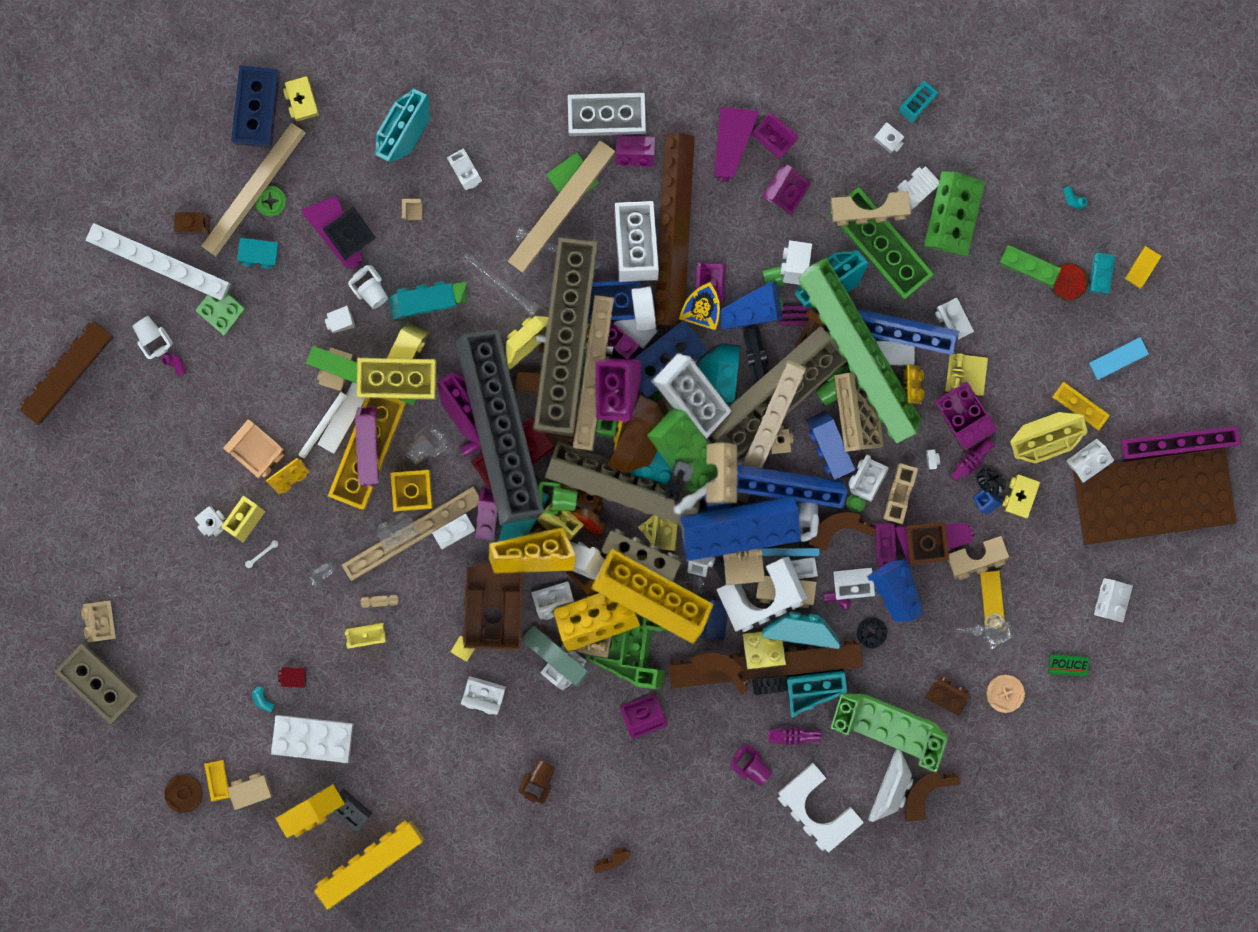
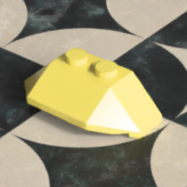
M528 317L522 323L523 327L519 331L515 329L507 336L509 340L506 341L505 359L508 371L542 343L536 341L537 334L546 335L549 317Z
M1058 412L1023 425L1010 442L1016 459L1039 463L1071 451L1088 431L1083 415Z

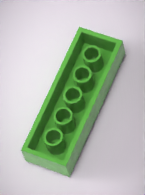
M859 187L847 196H851L854 203L862 209H877ZM830 211L828 215L832 218V213ZM873 219L868 220L866 224H856V221H851L849 225L839 226L902 301L934 275L888 220L886 222H876Z

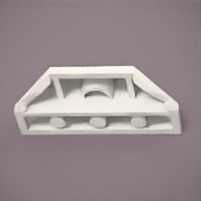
M895 749L868 820L871 822L897 812L899 807L903 808L906 797H904L906 789L910 790L912 786V774L902 751L899 749Z

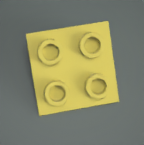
M958 353L950 355L945 391L950 392L967 381L976 395L984 396L988 358Z
M763 632L743 634L747 669L786 665L782 640L763 638Z

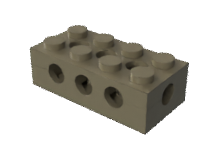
M615 529L614 532L610 530L602 548V554L608 555L611 549H614L673 582L681 564L678 561V556L669 552L667 555L660 553L661 549L654 545L647 547L642 545L644 541L633 537L631 540L625 537L626 533ZM627 543L630 549L628 552L622 553L618 548L619 545ZM638 551H645L647 559L644 561L638 560L636 557ZM657 558H661L665 563L661 569L656 568L654 565V560Z
M86 643L80 644L55 671L110 725L114 724L141 696ZM82 665L86 666L88 670L85 676L80 673ZM96 678L102 683L100 689L94 686ZM109 692L115 694L116 699L114 702L109 701Z

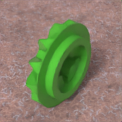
M267 186L255 204L261 214L273 217L279 215L285 209L286 198L279 188ZM270 193L274 200H279V202L273 203L272 209L269 204L263 203L269 200Z

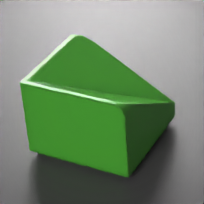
M467 282L452 285L456 305L468 302L465 289Z

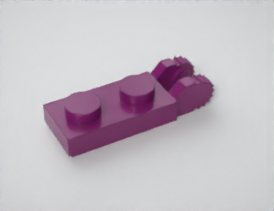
M895 523L875 524L878 569L883 566V562L896 561Z

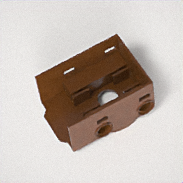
M481 562L477 567H467L464 600V648L520 650L523 572L494 573L491 563ZM496 607L500 610L501 619L497 623L486 621L484 614L488 608Z

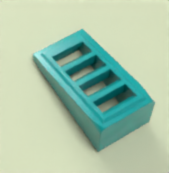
M924 80L900 106L898 111L913 123L938 95V92ZM924 89L931 96L928 98L921 90ZM918 94L926 102L923 103L920 99L916 97V95ZM912 100L920 106L919 109L911 103Z

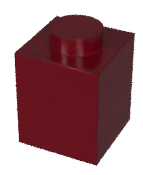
M282 667V671H278V682H281V687L304 688L306 687L307 668Z

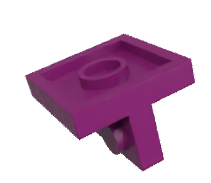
M781 165L762 198L792 216L811 183L793 167Z
M656 693L620 706L627 730L632 739L668 726Z

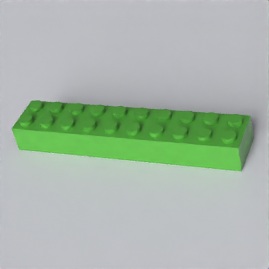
M827 257L807 267L799 278L800 286L804 291H807L810 296V303L819 311L820 320L829 328L830 337L834 341L836 340L839 345L840 354L846 357L849 362V369L853 374H856L861 389H865L868 401L878 411V418L882 423H885L888 435L898 443L916 434L923 420L914 405L908 403L907 393Z

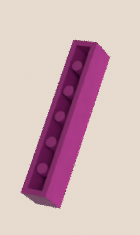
M1238 426L1120 440L1122 460L1240 445Z

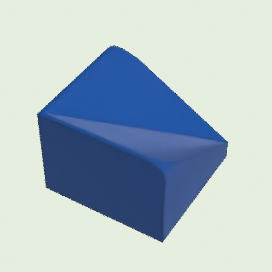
M981 490L973 497L981 513L985 514L992 513L1003 503L998 494H989L984 490Z

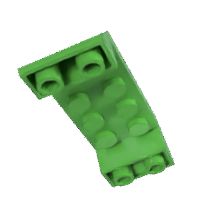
M842 693L831 725V729L845 735L856 731L920 758L919 766L934 772L938 771L948 740L946 734L936 723L866 694Z

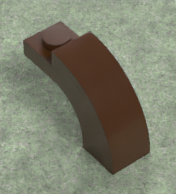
M706 652L690 658L700 675L710 670H719L731 678L741 695L748 691L746 686L749 684L743 675L740 677L737 675L743 671V668L729 656L721 653Z

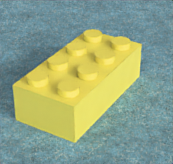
M358 358L357 397L436 400L437 361L426 359Z

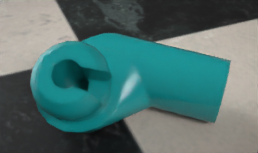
M1071 186L1062 189L1069 206L1076 209H1084L1087 206V199L1075 196Z
M257 686L252 691L255 705L271 713L275 705L265 700L263 695L265 692L264 688Z

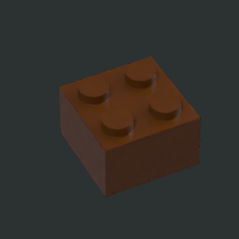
M945 522L905 526L909 565L949 561Z

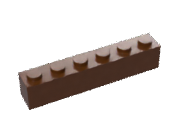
M96 322L88 323L82 330L84 332L83 335L72 341L70 344L72 348L58 358L57 361L59 363L55 368L51 367L46 372L45 376L47 377L45 380L35 385L33 388L35 392L21 402L20 405L22 407L19 410L37 425H41L114 338Z

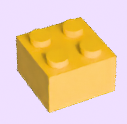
M430 470L391 473L393 511L433 509Z

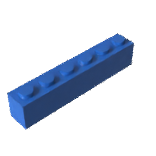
M857 309L874 338L953 355L956 350L959 336L958 330Z
M737 465V492L780 499L794 497L795 501L843 508L847 494L843 481Z

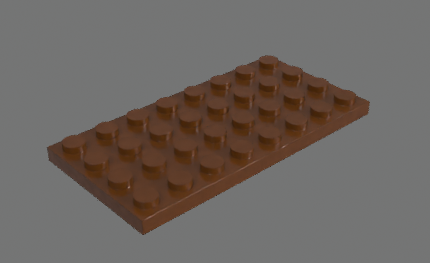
M1226 448L1113 463L1085 482H1082L1073 470L1084 545L1237 524Z

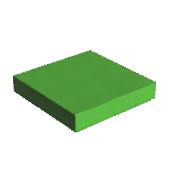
M575 153L547 173L546 176L560 193L584 161L578 153ZM597 179L593 182V184L586 191V193L599 184Z

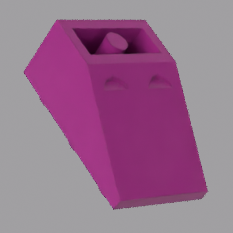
M967 381L934 401L963 451L997 431V428Z

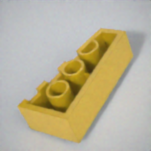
M563 527L489 544V561L494 573L574 571L575 554Z

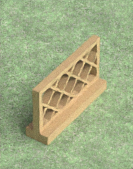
M856 374L834 375L845 452L884 447L881 421L877 415L878 411L875 406L869 405L866 401L868 398L866 391L863 396L859 393L861 387L859 386V379ZM863 406L867 410L866 415L861 411ZM871 415L874 421L873 424L869 421ZM866 425L870 429L868 434L864 431ZM873 434L876 436L877 444L872 440Z

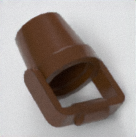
M537 760L531 772L525 774L518 792L524 795L525 799L533 803L543 804L551 790L550 781L555 767ZM528 782L544 789L540 799L536 795L525 791Z

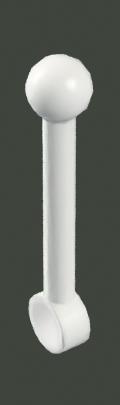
M273 540L271 542V545L268 546L265 550H263L260 554H258L255 558H253L251 561H246L245 566L247 568H251L253 566V563H255L258 559H260L272 548H276L278 546V542L276 540Z

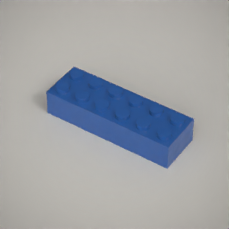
M794 497L680 517L683 549L687 561L801 541L799 512Z

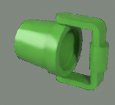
M841 366L815 391L826 406L838 400L834 375H840L843 372L852 373L850 370L847 371L844 366Z
M539 483L538 491L541 503L543 500V485L554 486L551 511L543 510L544 513L557 515V511H575L576 491L560 488L561 484Z

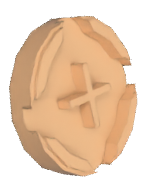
M1006 674L997 676L991 680L987 687V701L998 712H1013L1024 702V687L1020 680L1014 676Z

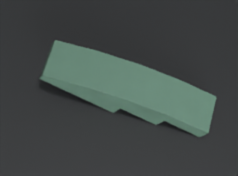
M534 625L522 637L521 640L576 687L590 673Z

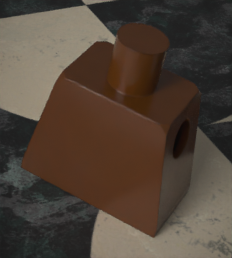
M175 212L174 234L209 235L210 215L201 212Z

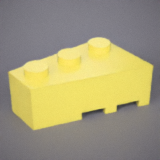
M408 322L400 330L387 359H415L418 352H422L425 346L424 341L429 332Z

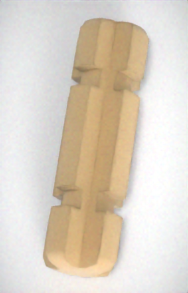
M398 595L361 598V606L363 608L399 604Z

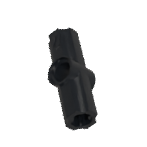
M759 328L743 331L747 348L748 366L751 368L754 385L769 372L767 368V354L762 344Z

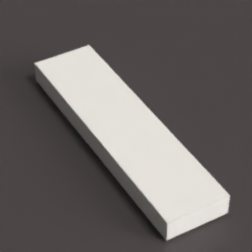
M354 382L346 393V399L331 419L317 444L335 454L354 421L357 408L362 407L366 399L357 397V383Z

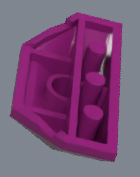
M452 372L437 382L441 405L462 435L481 446L465 379L463 376Z

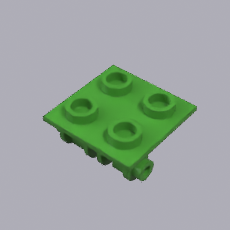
M226 293L223 301L207 294L195 311L221 334L225 335L238 317L243 315L246 310L235 298Z

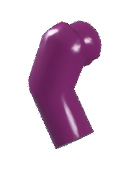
M172 353L162 355L161 362L174 367L177 377L186 374L180 356Z
M835 592L823 594L825 603L836 602L842 610L850 608V599L836 600Z

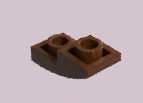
M626 847L614 849L615 853H611L612 861H608V858L597 860V864H594V872H604L621 864L631 855L630 850H626Z

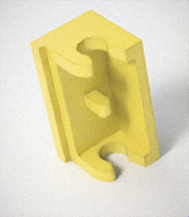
M384 623L350 628L345 631L347 649L387 642Z

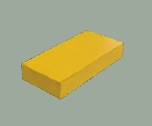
M1145 246L1124 279L1141 289L1160 260L1161 255Z
M224 760L205 763L211 801L230 798L227 789L229 786Z

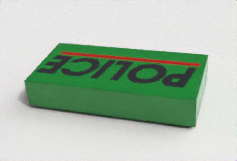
M1050 654L1049 674L1088 676L1089 657Z

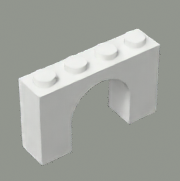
M789 557L766 566L776 589L774 602L768 608L763 609L754 606L748 600L741 584L725 585L716 589L735 631L742 629L743 632L754 628L752 624L759 622L761 625L770 620L769 616L773 614L776 617L787 613L786 608H798L803 605L802 601L808 599Z
M812 763L778 792L780 795L778 800L784 807L788 805L793 810L790 814L797 822L801 820L805 824L803 827L805 832L809 836L814 835L817 839L815 842L822 851L826 849L829 853L864 822L851 807L834 821L825 824L814 822L807 816L805 800L808 794L826 779L814 763Z

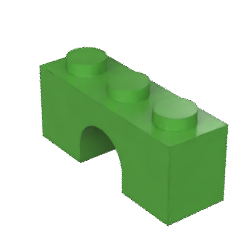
M1009 245L1000 261V266L1016 273L1025 274L1051 289L1054 288L1061 273V268Z

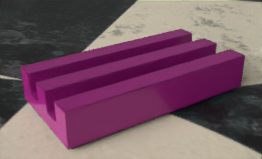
M784 306L782 317L809 318L806 316L807 313H783V310H809L812 308ZM780 320L779 325H806L808 321Z

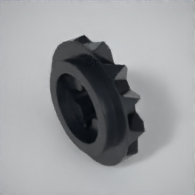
M990 468L982 469L977 474L978 485L989 494H1001L1006 488V480L1002 478L1003 474H998L996 470L992 471Z
M866 618L858 625L857 638L863 646L877 648L885 642L887 628L877 618ZM867 626L872 630L879 627L875 633L878 639L872 636L866 639L869 634Z

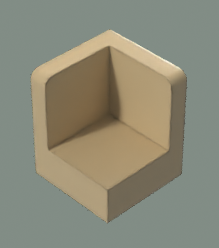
M402 199V219L422 220V200Z

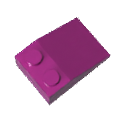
M609 358L595 361L596 419L630 422L641 381V361Z

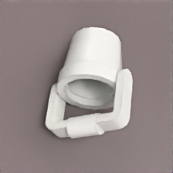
M372 265L360 268L348 282L357 298L360 300L363 298L372 309L380 307L388 299L381 286L380 281H382V278ZM369 270L374 278L369 279L357 288L354 283L359 281Z
M149 316L144 317L132 326L139 338L138 346L148 359L163 355L173 344L164 328H158ZM161 335L167 344L162 345L151 354L146 345Z
M798 501L801 541L805 542L817 535L819 525L818 504ZM803 527H810V532L803 534Z

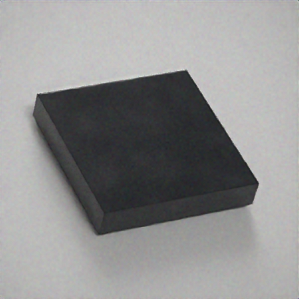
M354 207L323 228V231L345 261L376 239Z

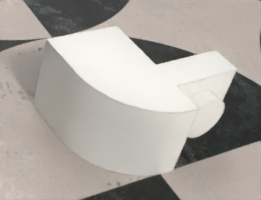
M464 148L447 157L465 190L476 187L482 181Z
M651 287L632 289L636 330L656 328Z

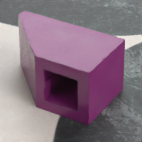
M610 323L608 345L613 347L624 359L633 360L644 351L631 337L614 323Z

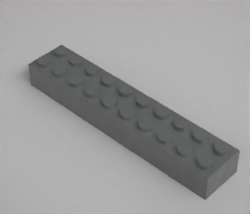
M491 330L463 334L455 342L500 525L536 519L544 511L499 331Z

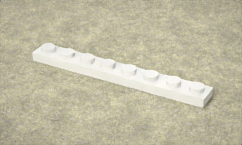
M94 223L85 240L221 301L224 300L230 287V283Z

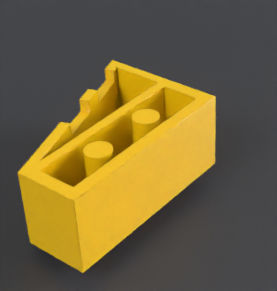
M331 785L275 819L286 838L292 835L298 837L315 827L316 824L319 825L326 821L328 814L345 803L335 786Z

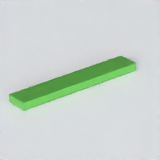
M312 347L306 364L357 383L356 362L318 347ZM398 399L413 406L416 402V399Z

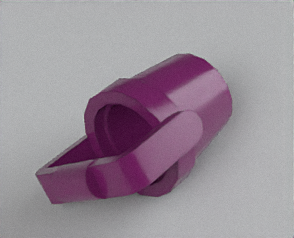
M748 744L743 745L736 751L730 764L731 769L743 779L749 778L759 786H762L772 774L770 768L761 760V755ZM746 750L753 757L741 769L736 764L740 761Z

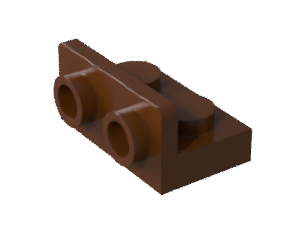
M942 676L940 679L935 678L925 698L960 716L964 706L971 697L967 695L968 690L959 685L957 689L950 685L951 681Z

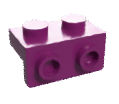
M769 113L751 133L756 140L779 160L798 139L795 132L772 113Z
M617 135L615 164L653 167L655 137Z
M698 263L695 270V277L697 279L694 291L710 282L717 293L719 303H724L726 265Z

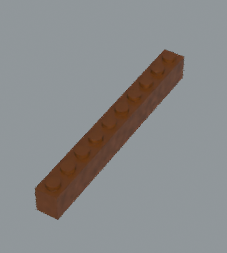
M682 133L665 134L655 325L676 327L683 321L679 320L686 301L695 136Z
M855 640L844 641V645H840L839 649L830 647L818 648L817 645H806L804 650H798V647H789L787 652H784L786 665L747 669L746 656L741 657V653L729 654L730 658L743 668V671L737 675L739 677L743 675L745 680L863 667L861 646ZM684 660L672 661V665H669L671 689L733 682L726 673L719 670H710L700 675L692 662L684 663Z

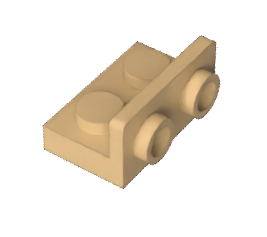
M111 601L83 604L81 615L83 620H85L84 635L88 642L115 639Z

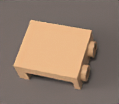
M249 419L223 448L258 479L261 477L265 478L272 470L270 466L274 462L276 464L279 463L284 457V449Z

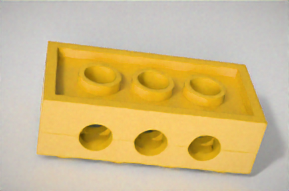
M601 593L553 610L562 642L568 652L640 626L636 612Z

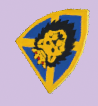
M710 282L699 287L688 297L681 310L679 320H685L689 323L716 330L720 315V304L717 293Z

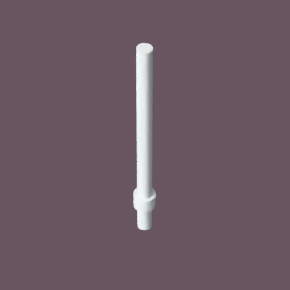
M744 456L737 460V465L743 464ZM717 476L708 483L714 482L717 479ZM706 485L694 494L686 496L682 503L674 508L675 513L680 514L685 509L693 507L696 501L706 494Z

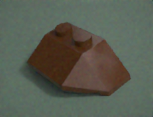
M639 396L634 407L632 420L627 422L608 466L627 473L651 465L658 450L647 435L663 419L658 403L644 396Z

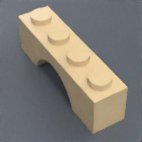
M909 191L889 193L886 202L874 210L860 208L854 203L851 196L831 198L830 200L832 223H837V226L849 225L851 221H856V224H866L868 220L873 219L876 222H886L887 218H895V221L906 220V216L911 215Z

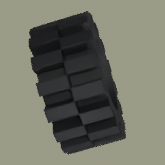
M786 676L752 679L754 695L788 691Z

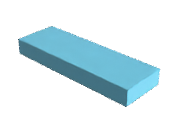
M1141 337L1088 364L1096 379L1099 380L1149 353Z
M761 548L762 556L819 555V548Z

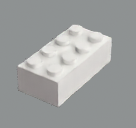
M645 93L568 95L569 136L646 134Z
M653 201L615 203L614 214L619 282L658 280Z
M677 354L652 380L674 409L685 411L706 439L732 412L690 357Z
M276 715L271 754L349 763L354 724Z

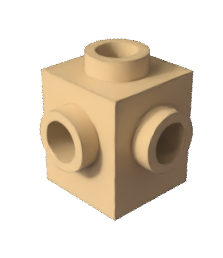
M780 426L769 451L770 454L791 452L790 444H793V434L789 433V429L784 430V426ZM779 436L781 437L780 443H778L777 438Z

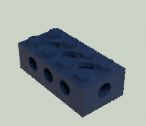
M239 66L231 137L233 144L272 148L280 79L278 69ZM256 84H262V89L259 92H254L253 90ZM254 103H260V108L257 111L251 110ZM252 122H258V127L255 130L249 129Z
M685 320L633 359L641 361L639 388L647 398L659 390L652 380L668 365L660 362L662 355L668 354L672 360L677 354L690 357L695 362L708 352L707 348ZM680 342L685 343L687 346L686 350L682 353L677 352L675 349L676 345ZM648 366H653L656 368V373L653 376H647L645 369Z

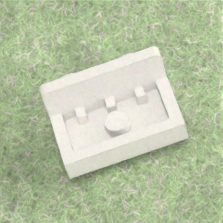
M866 455L865 459L860 460L857 467L859 470L856 475L851 477L848 485L852 494L872 502L889 468L871 460V456Z
M1104 578L1094 615L1123 623L1133 586Z
M469 676L461 705L469 709L482 710L487 714L498 715L506 687Z

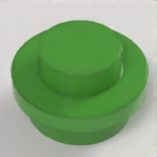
M852 494L847 498L846 506L853 513L861 512L865 507V499Z

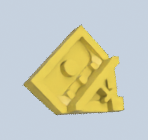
M653 515L638 527L650 541L651 545L663 550L676 551L677 523L669 520L665 521Z

